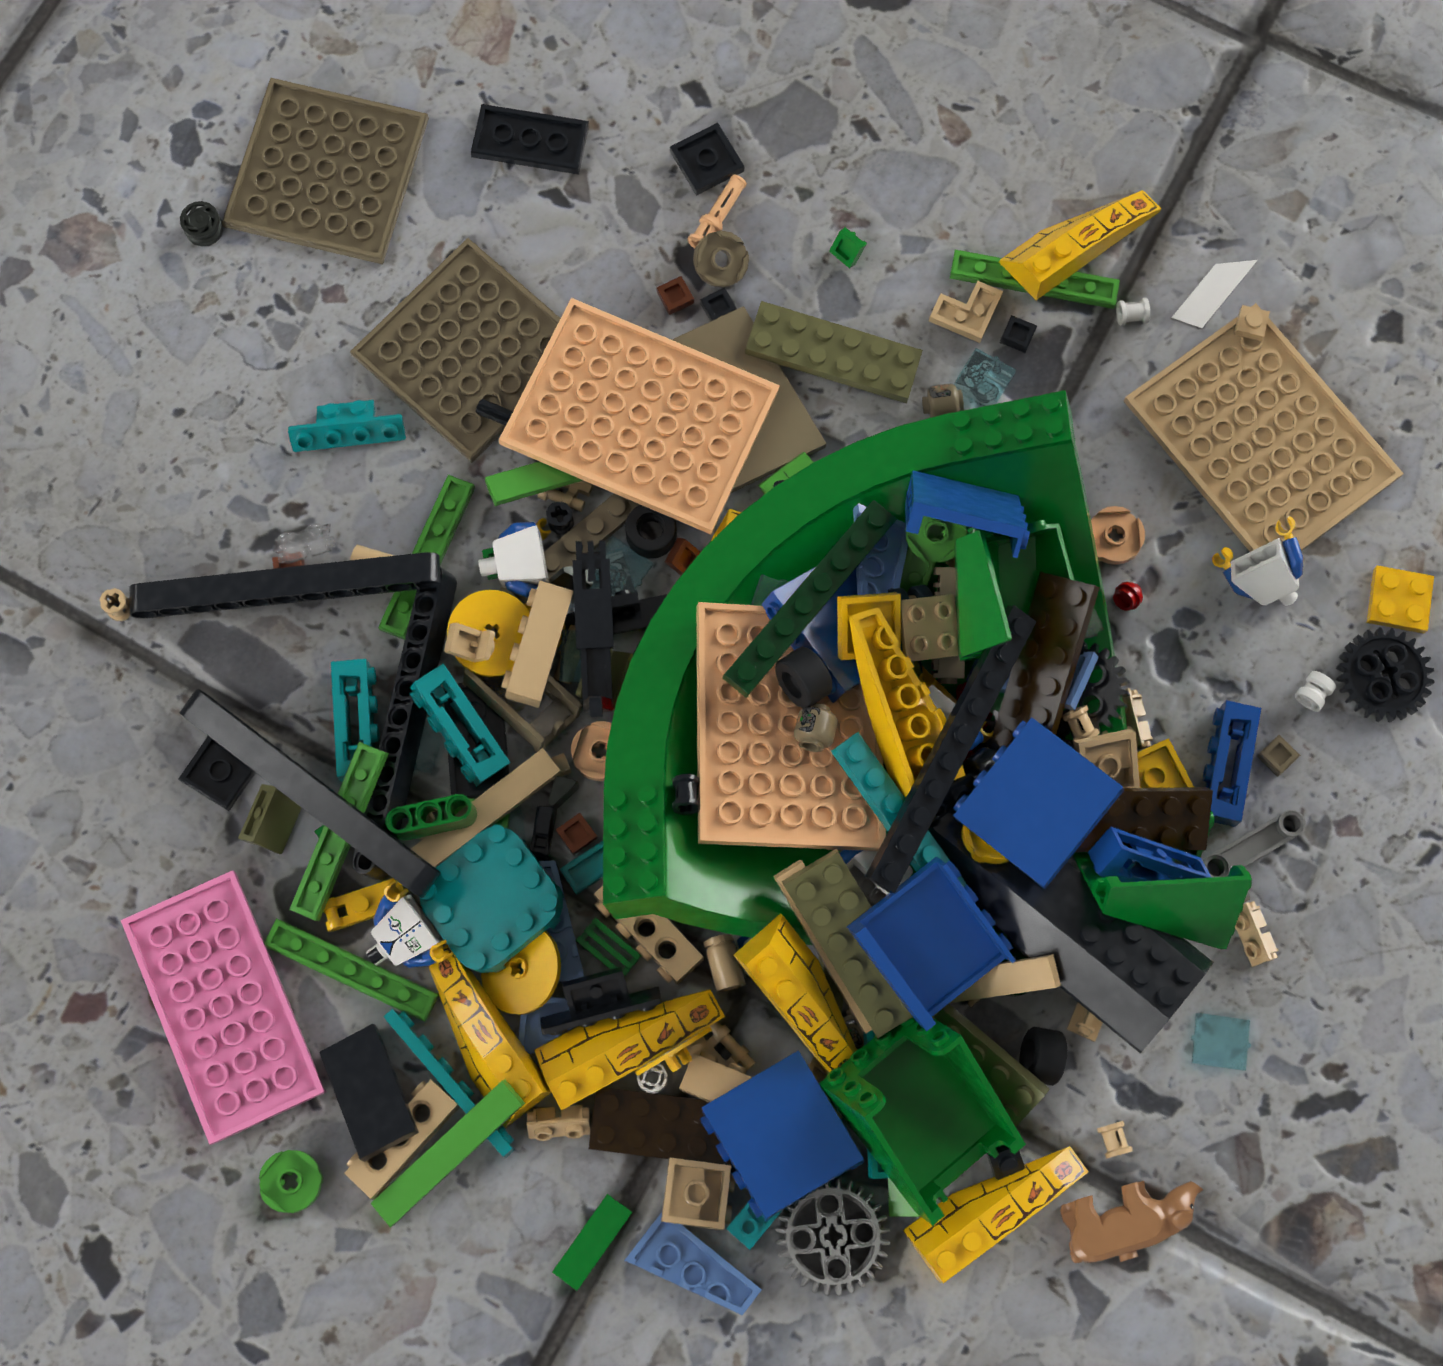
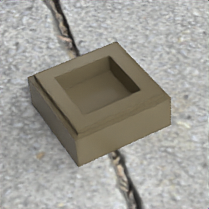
M1280 735L1257 755L1277 777L1301 756Z

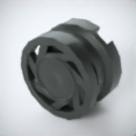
M197 201L187 205L182 210L180 225L190 242L202 247L210 246L220 239L223 233L222 220L214 206L204 201Z

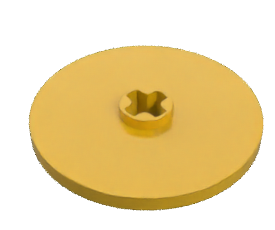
M482 590L468 595L454 608L448 621L447 635L451 623H459L479 631H486L485 628L492 630L495 627L498 630L496 634L497 639L494 637L495 648L489 660L471 662L457 656L454 657L463 667L481 676L499 677L504 676L506 670L512 672L515 661L510 660L514 643H521L523 634L518 632L523 615L529 617L530 611L518 598L503 591Z
M544 931L504 964L505 969L497 973H481L484 990L498 1009L509 1014H529L541 1008L553 995L560 978V953L552 936L547 931ZM520 963L522 969H524L522 974H520V969L518 968Z

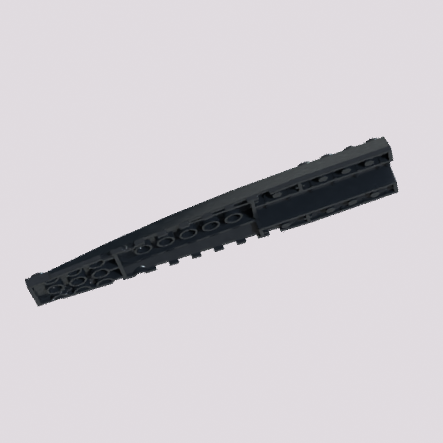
M883 761V767H884V769H885L886 772H887L885 763H884V761ZM955 810L932 822L928 831L948 859L958 869L966 884L978 897L979 900L975 902L977 907L981 911L985 909L996 923L994 927L998 931L1001 929L1011 939V943L1026 958L1053 954L1061 982L1059 987L1140 1054L1169 1021L1214 963L1184 938L1103 914L1073 855L1048 887L1043 889L1010 861L1001 864L979 863L975 861L963 843L961 833L963 824L953 817L956 813Z

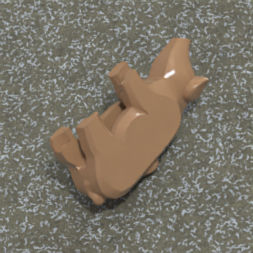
M1144 1181L1134 1182L1121 1186L1123 1206L1112 1208L1101 1216L1094 1209L1092 1195L1061 1205L1062 1220L1070 1230L1069 1248L1071 1260L1074 1263H1095L1119 1256L1120 1262L1139 1257L1137 1250L1154 1246L1191 1224L1195 1198L1203 1189L1190 1181L1171 1190L1162 1200L1152 1199L1146 1191Z

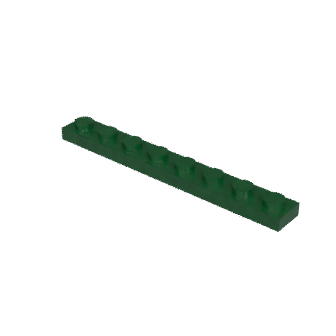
M873 500L732 664L722 679L747 698L891 528L897 518Z

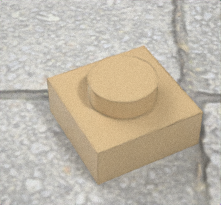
M1242 305L1239 310L1234 335L1262 341L1265 337L1270 311Z

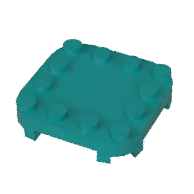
M493 825L479 832L438 865L436 869L441 874L424 898L420 897V904L425 915L443 940L447 941L446 944L456 958L465 967L480 973H497L505 969L504 964L549 927L554 929L561 921L559 917L563 909L564 895L561 888L556 885L525 844L526 841L511 829L504 828L501 825Z

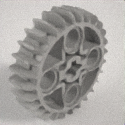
M837 1177L834 1186H830V1182H828L823 1187L796 1201L793 1206L786 1207L785 1209L789 1212L788 1216L778 1215V1218L785 1222L784 1227L775 1228V1231L783 1233V1238L776 1240L775 1244L784 1245L785 1250L778 1253V1257L788 1256L789 1258L783 1266L784 1269L793 1266L795 1270L791 1278L795 1279L802 1275V1287H805L809 1281L813 1282L812 1292L814 1293L817 1292L820 1286H824L825 1296L829 1295L831 1287H835L838 1296L842 1294V1286H846L850 1293H854V1282H857L862 1288L865 1287L863 1280L865 1275L872 1280L875 1278L871 1271L872 1267L877 1269L883 1268L877 1261L878 1257H888V1254L881 1251V1246L890 1245V1241L882 1239V1234L890 1232V1229L881 1228L880 1224L887 1219V1216H877L876 1214L882 1205L871 1206L870 1202L874 1195L870 1194L865 1198L861 1196L864 1191L863 1186L859 1187L856 1192L853 1191V1181L851 1180L846 1184V1187H841L842 1183L839 1177ZM826 1195L833 1196L838 1203L836 1211L831 1214L825 1213L820 1206L821 1199ZM842 1197L857 1204L866 1214L867 1219L846 1220ZM815 1200L816 1223L795 1227V1222L800 1212L806 1205ZM837 1217H840L841 1224H851L849 1237L854 1244L845 1245L847 1232L843 1225L837 1224ZM822 1218L825 1219V1227L820 1228L818 1240L823 1248L828 1247L829 1256H825L823 1248H814L816 1236L811 1228L820 1227L822 1225ZM862 1223L869 1225L872 1230V1236L867 1242L859 1241L855 1235L857 1226ZM831 1224L835 1232L841 1233V1239L836 1240L835 1248L831 1246L829 1240L824 1239V1234L829 1233ZM799 1230L806 1231L810 1236V1243L804 1249L797 1248L793 1243V1236ZM840 1246H844V1254H841ZM870 1246L871 1248L865 1261L855 1271L851 1272L849 1249ZM820 1252L823 1276L808 1269L800 1260L798 1254ZM834 1259L841 1260L845 1266L843 1275L838 1278H833L828 1273V1264Z

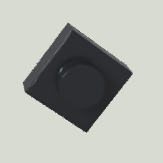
M998 1146L995 1149L999 1155L995 1159L986 1153L996 1180L1025 1169L1020 1150L1013 1154L1007 1146Z

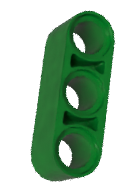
M455 794L396 807L387 814L386 826L398 839L402 841L412 840L469 827L476 821L477 810L467 796ZM462 805L468 806V810L463 816H455V811L458 807ZM438 812V817L434 822L425 823L429 813ZM408 818L407 826L404 829L397 830L396 825L398 821Z

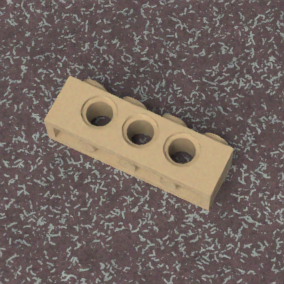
M602 886L594 893L597 900L594 905L607 918L609 915L612 916V914L603 905ZM650 914L615 919L618 922L615 928L624 938L628 939L631 936L639 944L635 949L646 961L652 958L660 966L656 971L667 983L673 980L678 985L704 960L702 954L665 917ZM650 922L655 926V931L651 936L644 937L639 934L638 928L642 923ZM662 945H673L676 948L675 955L669 959L662 958L659 955V949Z
M432 1079L428 1083L422 1081L411 1093L414 1098L408 1103L419 1133L408 1138L404 1145H395L383 1151L387 1162L380 1170L373 1167L372 1158L365 1162L361 1161L357 1152L347 1162L346 1165L349 1168L344 1174L370 1199H376L460 1108L455 1100ZM426 1105L430 1110V1116L425 1122L419 1123L415 1118V1111L418 1107Z

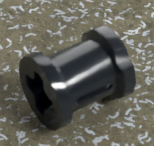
M554 502L548 507L546 517L550 530L557 535H564L574 526L570 506L564 502ZM558 515H563L562 522L557 521Z
M680 774L672 779V786L675 789V801L672 803V808L675 813L693 815L699 812L700 804L697 800V789L700 783L699 777L692 774Z

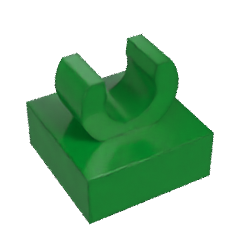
M845 227L839 231L829 252L850 269L856 265L867 242L859 239L855 232H851Z

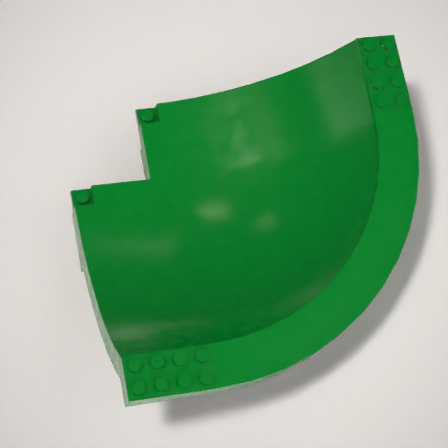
M1066 390L947 413L900 425L856 441L813 462L772 488L734 518L700 552L676 581L651 619L630 661L615 705L607 743L603 812V905L615 919L655 914L692 926L753 938L781 913L805 944L813 945L773 876L798 860L803 861L807 867L833 850L698 844V813L680 815L673 811L672 803L675 801V789L672 786V779L680 774H692L698 777L696 606L698 602L762 606L761 604L772 591L811 570L821 562L854 523L853 508L858 503L868 507L875 500L898 520L906 523L905 497L913 470L1018 495L1021 506H1024L1025 522L1030 524L1045 520L1046 524L1059 523L1074 580L1100 587L1084 641L1087 643L1088 649H1090L1094 642L1099 645V653L1107 648L1110 651L1108 659L1115 656L1092 523L1075 443L1072 412ZM936 562L934 567L950 566L946 562ZM932 572L927 586L933 593L937 592V587H933V583H938V575H933ZM932 659L918 661L930 674L931 671H936L931 668ZM975 660L965 661L964 678H957V684H941L955 699L957 686L967 682L966 678ZM1101 669L1092 671L1089 678L1090 682H1099L1102 679L1103 671ZM999 693L990 710L993 714L990 719L992 721L996 719L993 710H1000L1004 693ZM1098 699L1089 701L1087 704L1089 710L1087 712H1096L1100 707V701ZM1125 708L1117 709V712L1122 717L1121 719L1114 717L1110 719L1113 728L1111 729L1104 724L1101 726L1102 732L1107 730L1108 733L1127 729ZM1071 732L1065 737V739L1073 740ZM910 863L909 866L912 868L913 873L911 874L912 876L914 873H916V871ZM994 926L992 927L997 935L1002 933L1005 937H1008L1001 929L998 931Z

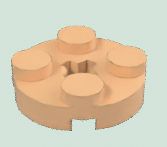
M1119 506L1106 507L1092 518L1091 523L1098 561L1118 565L1127 563L1137 556L1145 541V529L1139 518L1136 519L1130 513V510ZM1112 529H1117V533L1123 536L1118 542H1114L1108 537Z
M596 721L584 729H580L574 736L571 744V755L575 768L584 777L594 781H604L606 756H602L601 759L596 758V753L592 752L593 748H599L600 744H604L607 751L612 724L610 722Z

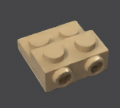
M1126 729L1073 740L1074 750L1122 785L1123 788H1140L1136 731Z
M669 1158L661 1222L724 1230L725 1224H730L732 1205H727L728 1192L733 1193L735 1187V1180L731 1174V1165Z

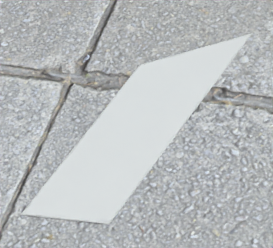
M1258 260L1215 264L1171 318L1203 328Z

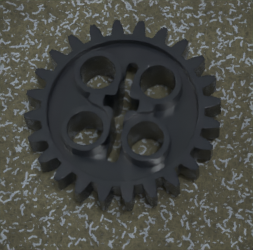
M1381 627L1374 634L1367 630L1363 637L1358 634L1353 639L1354 643L1349 642L1344 647L1347 652L1339 655V658L1345 662L1336 666L1338 671L1344 672L1336 678V681L1345 683V686L1339 692L1349 693L1350 696L1345 702L1355 701L1357 703L1354 708L1355 712L1361 708L1365 709L1364 718H1368L1372 713H1375L1376 722L1381 721L1385 715L1389 723L1395 720L1396 715L1400 720H1403L1407 717V712L1413 715L1418 711L1417 707L1421 708L1425 705L1426 701L1423 697L1427 698L1432 694L1426 687L1435 683L1433 679L1427 677L1434 672V668L1425 666L1431 660V657L1422 658L1420 654L1424 651L1425 647L1417 649L1413 647L1416 638L1411 639L1409 642L1405 641L1406 632L1404 631L1396 637L1394 628L1388 630L1386 635ZM1390 651L1396 654L1398 662L1391 661L1387 652ZM1360 661L1369 663L1371 671H1365L1361 667ZM1381 672H1382V674L1388 673L1389 677H1388V676H1382V675H1381ZM1399 678L1407 680L1410 688H1403L1400 685ZM1372 687L1378 688L1382 692V699L1374 696Z
M1084 641L1080 655H1084V652H1095L1098 660L1093 671L1101 669L1103 676L1097 683H1091L1090 679L1088 680L1086 689L1079 700V707L1087 705L1093 699L1100 701L1099 709L1094 713L1087 712L1094 728H1097L1101 733V726L1104 724L1111 729L1113 728L1110 721L1112 717L1116 719L1122 718L1117 709L1127 708V705L1121 701V697L1130 696V693L1122 689V686L1130 682L1127 678H1120L1126 672V669L1123 666L1115 667L1119 662L1116 656L1108 659L1110 651L1107 648L1099 653V645L1094 642L1090 649H1088V645ZM1069 709L1064 710L1062 715L1066 714L1067 712H1069V711H1071V710H1069ZM1077 719L1081 729L1084 730L1080 720ZM1067 721L1060 727L1070 729Z

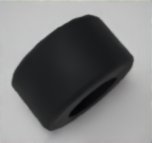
M643 505L636 506L628 514L625 522L626 540L631 550L637 555L648 559L659 558L667 554L677 539L676 520ZM654 521L661 525L662 534L656 539L648 540L640 534V528L644 523Z
M802 646L776 663L775 672L779 685L787 697L798 707H811L831 693L833 687L829 671L824 662L811 649Z
M1034 1026L1027 1031L1023 1038L1019 1063L1045 1085L1053 1086L1057 1084L1066 1068L1068 1047L1063 1032Z

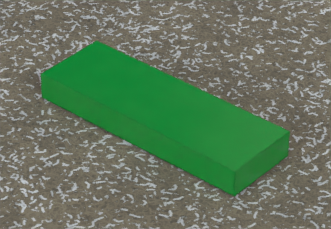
M607 1194L552 1273L578 1291L633 1212Z

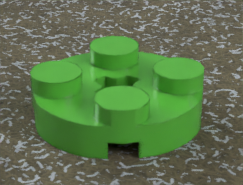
M923 516L919 533L906 532V540L911 551L918 558L931 562H946L955 557L954 546L956 539L966 535V526ZM934 524L936 527L942 525L944 527L941 531L943 535L941 539L937 537L930 539L928 537V534L931 532L929 528L931 525Z
M287 1150L275 1153L261 1168L259 1175L260 1194L263 1201L275 1211L297 1213L305 1210L316 1201L321 1192L324 1178L320 1166L312 1156L303 1151ZM295 1173L298 1176L296 1179L297 1187H290L286 1190L284 1188L286 1181L283 1179L286 1174L292 1176Z

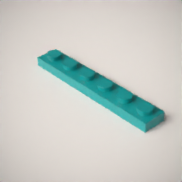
M856 732L831 750V753L883 826L889 831L906 798L859 732ZM929 831L926 832L911 861V865L916 872L935 857H938L945 863L950 861ZM961 876L957 878L963 887L967 885Z
M391 1009L383 1016L385 1020L467 1114L476 1105L470 1098L474 1092L463 1080L458 1083L452 1077L451 1073L454 1069L444 1057L438 1060L431 1050L435 1047L424 1034L418 1037L411 1029L415 1025L411 1018L404 1011L399 1014L394 1009ZM503 1126L487 1138L504 1158H507L515 1150L511 1145L514 1139Z

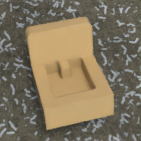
M451 623L444 652L471 662L489 660L495 648V632L491 630L479 631L459 623Z

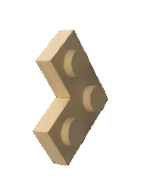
M977 281L967 304L941 293L929 317V322L980 343L1002 297L1003 291Z

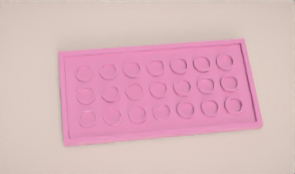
M232 870L120 920L209 1145L218 1143L326 1093L235 871Z

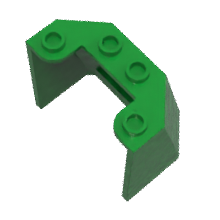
M1040 520L1028 524L1027 531H1030L1028 543L1025 550L1020 549L1018 558L1012 556L1009 536L969 528L967 530L968 535L956 539L954 552L958 656L960 662L980 659L985 649L1011 641L1012 636L1005 609L1007 605H1015L1028 615L1040 572L1074 580L1059 523L1046 524L1045 520Z

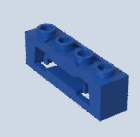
M1226 700L1220 708L1215 709L1212 724L1216 726L1215 736L1210 737L1207 753L1211 754L1210 764L1205 765L1202 781L1206 782V787L1213 790L1211 811L1214 814V823L1236 827L1242 822L1262 708ZM1243 736L1242 742L1237 745L1230 788L1222 787V790L1218 791V786L1224 779L1230 740H1239Z
M1110 827L1088 851L1094 864L1093 868L1099 876L1103 878L1118 876L1121 882L1211 877L1201 857ZM1122 841L1129 843L1132 849L1123 845ZM1172 858L1182 862L1180 864H1176L1173 862Z

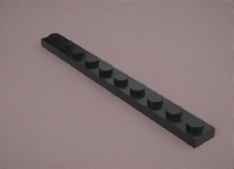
M1007 605L1005 609L1012 636L1011 641L983 651L865 875L867 879L887 892H896L1037 622L1015 605Z

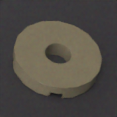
M721 230L708 233L698 242L694 250L693 262L695 271L702 281L710 286L723 288L731 286L743 278L748 269L749 255L740 237L732 232ZM719 251L724 252L728 258L727 264L724 267L718 266L715 262V256Z

